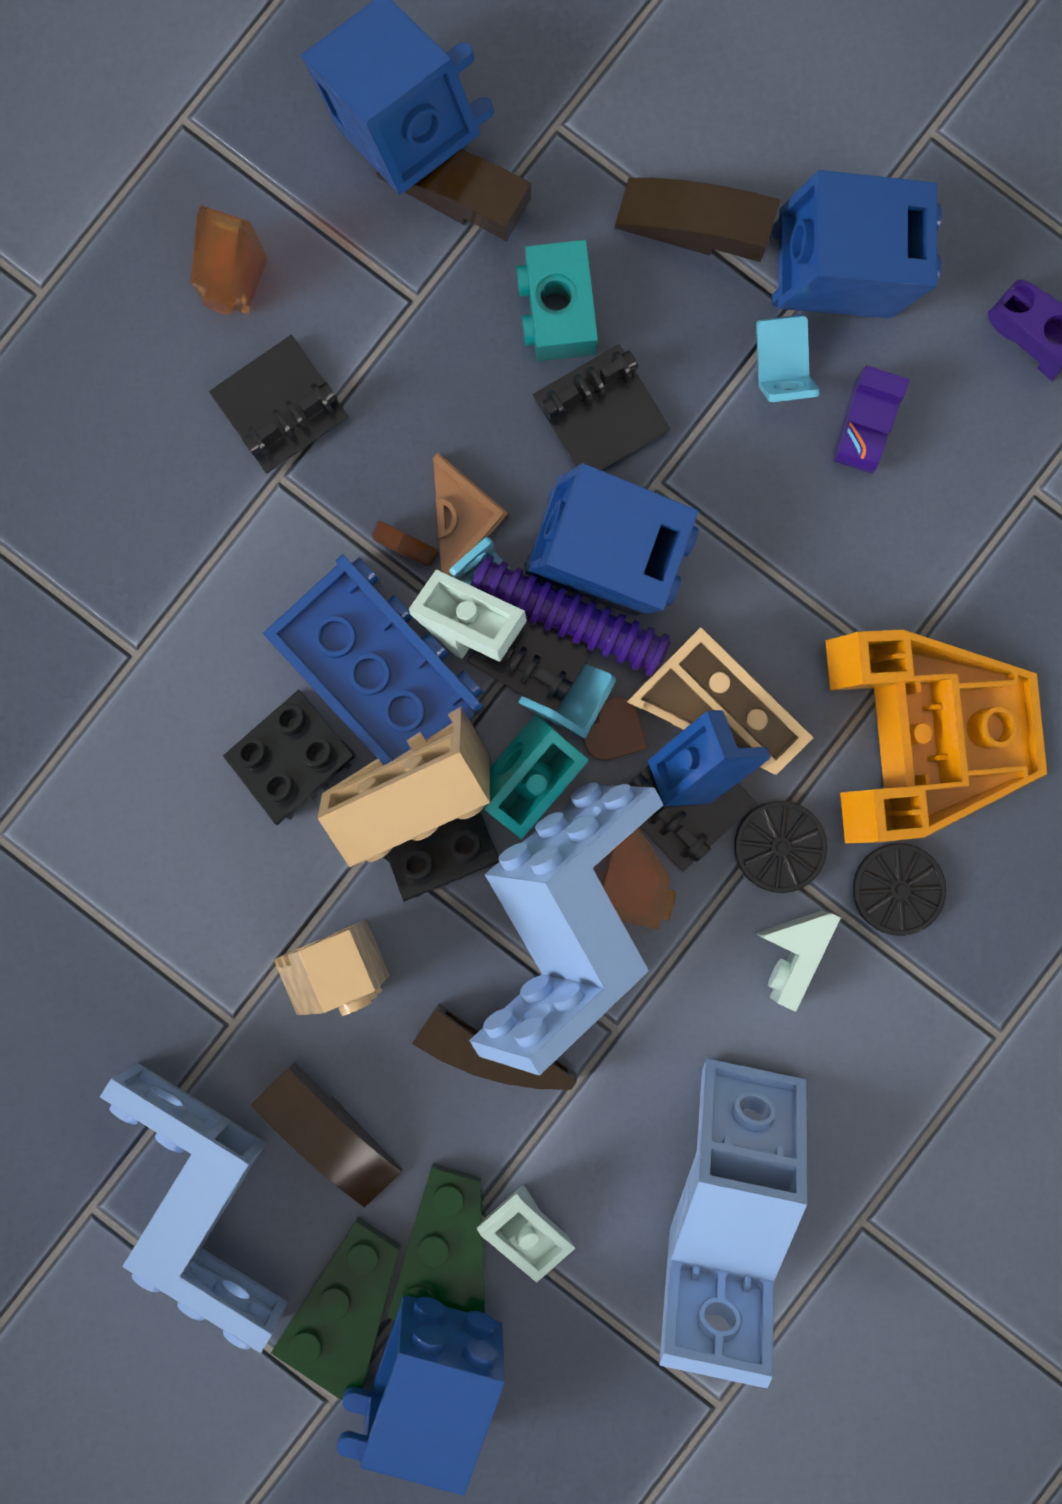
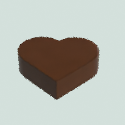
M380 520L372 533V540L427 567L428 565L431 566L438 552V549Z
M612 697L605 701L598 714V722L591 727L586 739H584L585 748L593 758L601 761L611 760L648 749L637 710L634 705L627 702L628 699Z

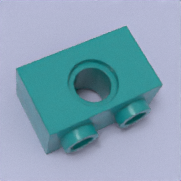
M586 240L525 246V265L516 266L519 297L529 296L531 314L522 315L525 346L535 345L536 362L596 355L598 337ZM551 294H560L567 298L569 305L562 310L554 311L548 309L542 301Z
M535 714L490 766V803L485 805L483 809L522 839L588 763L589 759L539 715Z

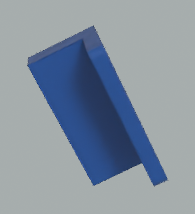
M711 710L706 711L652 756L648 763L663 805L668 807L710 804L768 761L771 756L767 747L737 748L724 711Z

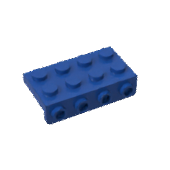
M342 554L335 560L337 565L262 634L376 758H379L381 763L386 765L411 749L406 741L420 732L426 740L450 725L452 721L448 714L462 706L471 721L484 709L477 699L484 692L464 670L455 676L442 662L449 654L429 632L422 638L418 636L408 625L413 617L394 594L387 601L373 587L380 579L360 557L351 563Z

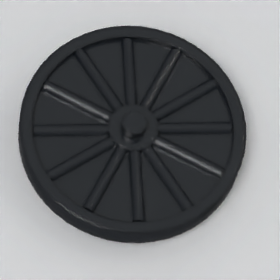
M787 801L769 802L752 810L741 822L735 837V856L741 871L753 884L770 892L788 893L807 886L819 875L827 856V838L819 820L805 807Z
M889 844L872 851L860 863L853 880V898L860 915L873 928L890 935H912L930 926L941 913L946 899V881L939 864L926 851L908 844Z

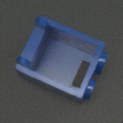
M373 0L301 54L337 129L399 195L481 134L478 127L491 118L495 111L492 101L488 97H480L469 104L458 74L471 65L475 59L471 45L469 43H459L448 52H445L392 0Z
M818 170L779 209V219L773 224L772 236L779 239L778 290L772 294V306L786 310L891 319L937 287L942 270L941 257L937 254V231L942 219L941 205L937 203V183Z
M584 463L558 477L555 487L549 493V504L532 552L527 555L524 565L526 568L524 573L537 575L541 580H548L554 585L566 588L634 616L663 611L665 605L670 606L675 600L681 584V577L676 574L682 557H687L690 554L698 537L699 529L694 526L699 510Z
M403 1295L371 1390L350 1387L343 1394V1407L347 1411L365 1415L363 1434L345 1431L339 1435L337 1441L338 1453L343 1457L360 1461V1468L465 1496L505 1384L503 1323L494 1320L483 1312L470 1311L467 1313L445 1307L441 1302L433 1298L420 1297L417 1299Z

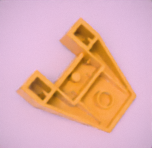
M906 630L862 631L825 640L830 691L874 688L884 789L840 792L845 844L924 838L1047 774L1037 673Z

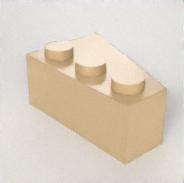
M702 627L627 701L683 730L706 711L723 710L737 748L767 747L771 758L762 764L760 768L775 775L813 739V736Z
M462 706L448 714L452 723L425 740L419 732L406 740L411 749L383 766L378 758L322 793L318 820L349 867L365 860L368 862L377 861L387 855L393 847L411 839L414 841L425 839L433 834L439 826L456 818H470L490 803V754Z
M367 919L273 959L296 1015L322 1014L335 1008H339L342 1016L370 1005L372 1003L371 1000L378 997L377 994L382 992L381 985L390 976Z

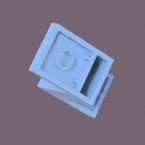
M596 782L579 787L572 793L571 801L560 811L542 818L536 824V831L522 843L515 844L503 851L499 856L500 862L484 874L542 974L526 982L522 986L520 994L504 1009L491 1014L485 1020L483 1028L469 1040L479 1057L540 1076L649 972L593 867L663 806L654 787H636L629 784L618 786L599 785Z
M706 1058L701 1076L697 1152L669 1232L659 1366L768 1388L773 1377L774 1281L807 1206V1079ZM741 1110H754L759 1113L763 1120H752L745 1116ZM710 1314L719 1315L727 1321L731 1329L727 1331L716 1330L708 1324L705 1316Z
M137 1062L111 1078L100 1098L111 1104L110 1111L119 1119L133 1125L138 1124V1122L144 1124L156 1132L155 1139L161 1145L177 1153H182L185 1150L191 1156L122 1267L133 1273L132 1279L142 1288L151 1292L162 1291L178 1301L177 1306L185 1315L198 1321L206 1319L221 1328L224 1337L233 1345L246 1350L253 1348L261 1353L273 1334L288 1301L202 1247L266 1145V1142Z

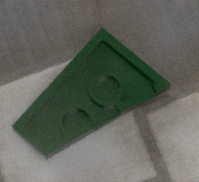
M432 1163L387 1318L395 1320L403 1295L417 1299L420 1297L433 1298L441 1302L445 1307L467 1313L470 1311L485 1313L483 1237L477 1230V1227L483 1221L481 1177Z
M358 1217L278 1339L271 1354L342 1401L346 1389L350 1387L363 1389L401 1244Z

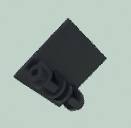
M292 334L209 391L266 474L349 418L327 382H324Z
M620 344L533 394L534 399L575 467L584 463L602 471L671 430L635 371L638 369L635 357L629 350L624 352Z
M526 616L527 622L500 662L476 650L473 652L468 663L522 696L557 711L593 651L587 649L588 643L580 641L578 645L573 643V637L566 634L564 638L557 635L559 630L552 627L550 631L544 630V624L536 621L535 625L528 622L529 617Z
M299 689L223 755L276 825L280 824L286 817L291 820L294 817L293 812L303 805L309 797L313 800L317 797L315 792L321 787L326 789L329 787L327 782L335 777L344 768L349 769L352 766L349 762L356 756L351 748L343 740L341 741Z
M649 765L628 783L630 786L654 787L660 797ZM738 783L710 804L668 807L663 805L640 827L673 863L684 872L694 861L698 862L711 850L710 846L757 802Z
M481 812L467 819L456 818L439 826L427 838L418 841L408 840L393 847L387 854L404 902L441 886H446L456 880H461L463 877L485 868H490L492 865L500 862Z

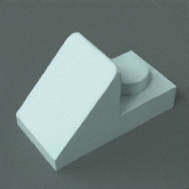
M435 570L409 608L410 615L455 656L461 659L469 648H472L500 662L527 622L524 610L439 570Z
M822 910L756 933V935L791 951L787 961L781 958L777 962L769 978L768 986L773 988L770 995L772 1000L790 1010L797 1011L841 919L840 917Z
M524 1185L519 1187L494 1209L477 1227L479 1234L535 1282L542 1279L575 1249L568 1235L540 1211Z

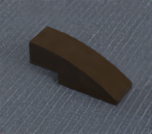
M459 150L406 190L405 193L463 225L468 220L507 242L531 200V183L474 154ZM377 171V177L387 182Z
M629 177L616 219L615 229L709 256L711 250L715 249L761 262L768 244L780 199L715 184L676 179Z
M441 1004L437 1005L412 1043L441 1062L474 1076L507 1085L535 1089L571 1090L577 1082L576 1072L558 1060L554 1061L539 1076L479 1057L469 1041L479 1030Z
M295 1062L250 1104L303 1158L364 1208L402 1172L397 1163L333 1096L329 1099Z

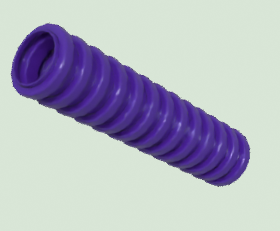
M487 554L480 561L470 585L524 610L525 615L529 617L528 622L535 625L536 621L544 624L543 629L546 631H550L551 627L559 630L557 634L559 637L564 638L566 634L573 637L572 642L577 645L580 641L588 643V650L593 651L596 647L602 650L601 655L606 658L610 654L617 656V663L623 664L624 661L632 663L631 669L635 671L639 667L645 669L646 676L652 677L660 669L671 644V641H669L670 635L666 633L661 637L655 635V628L648 627L647 630L640 628L641 622L634 620L632 624L626 622V615L620 613L618 617L610 614L611 609L605 607L603 611L595 608L597 605L595 601L590 600L589 604L581 601L582 596L579 594H575L574 598L566 595V588L561 587L557 591L552 588L553 583L548 580L545 584L537 582V575L531 574L528 578L522 575L523 569L519 567L513 571L508 569V562L502 561L500 564L493 562L494 556Z

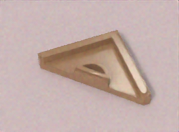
M437 453L433 457L441 572L451 576L450 568L485 537L488 536L490 538L509 517V514L442 455Z

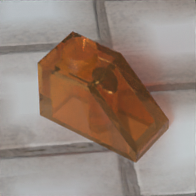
M200 205L196 218L191 283L200 298L203 299L202 304L223 314H231L232 309L248 314L268 258L250 221Z
M638 827L610 852L602 886L621 921L658 930L661 919L669 921L671 918L676 891L668 889L671 879Z

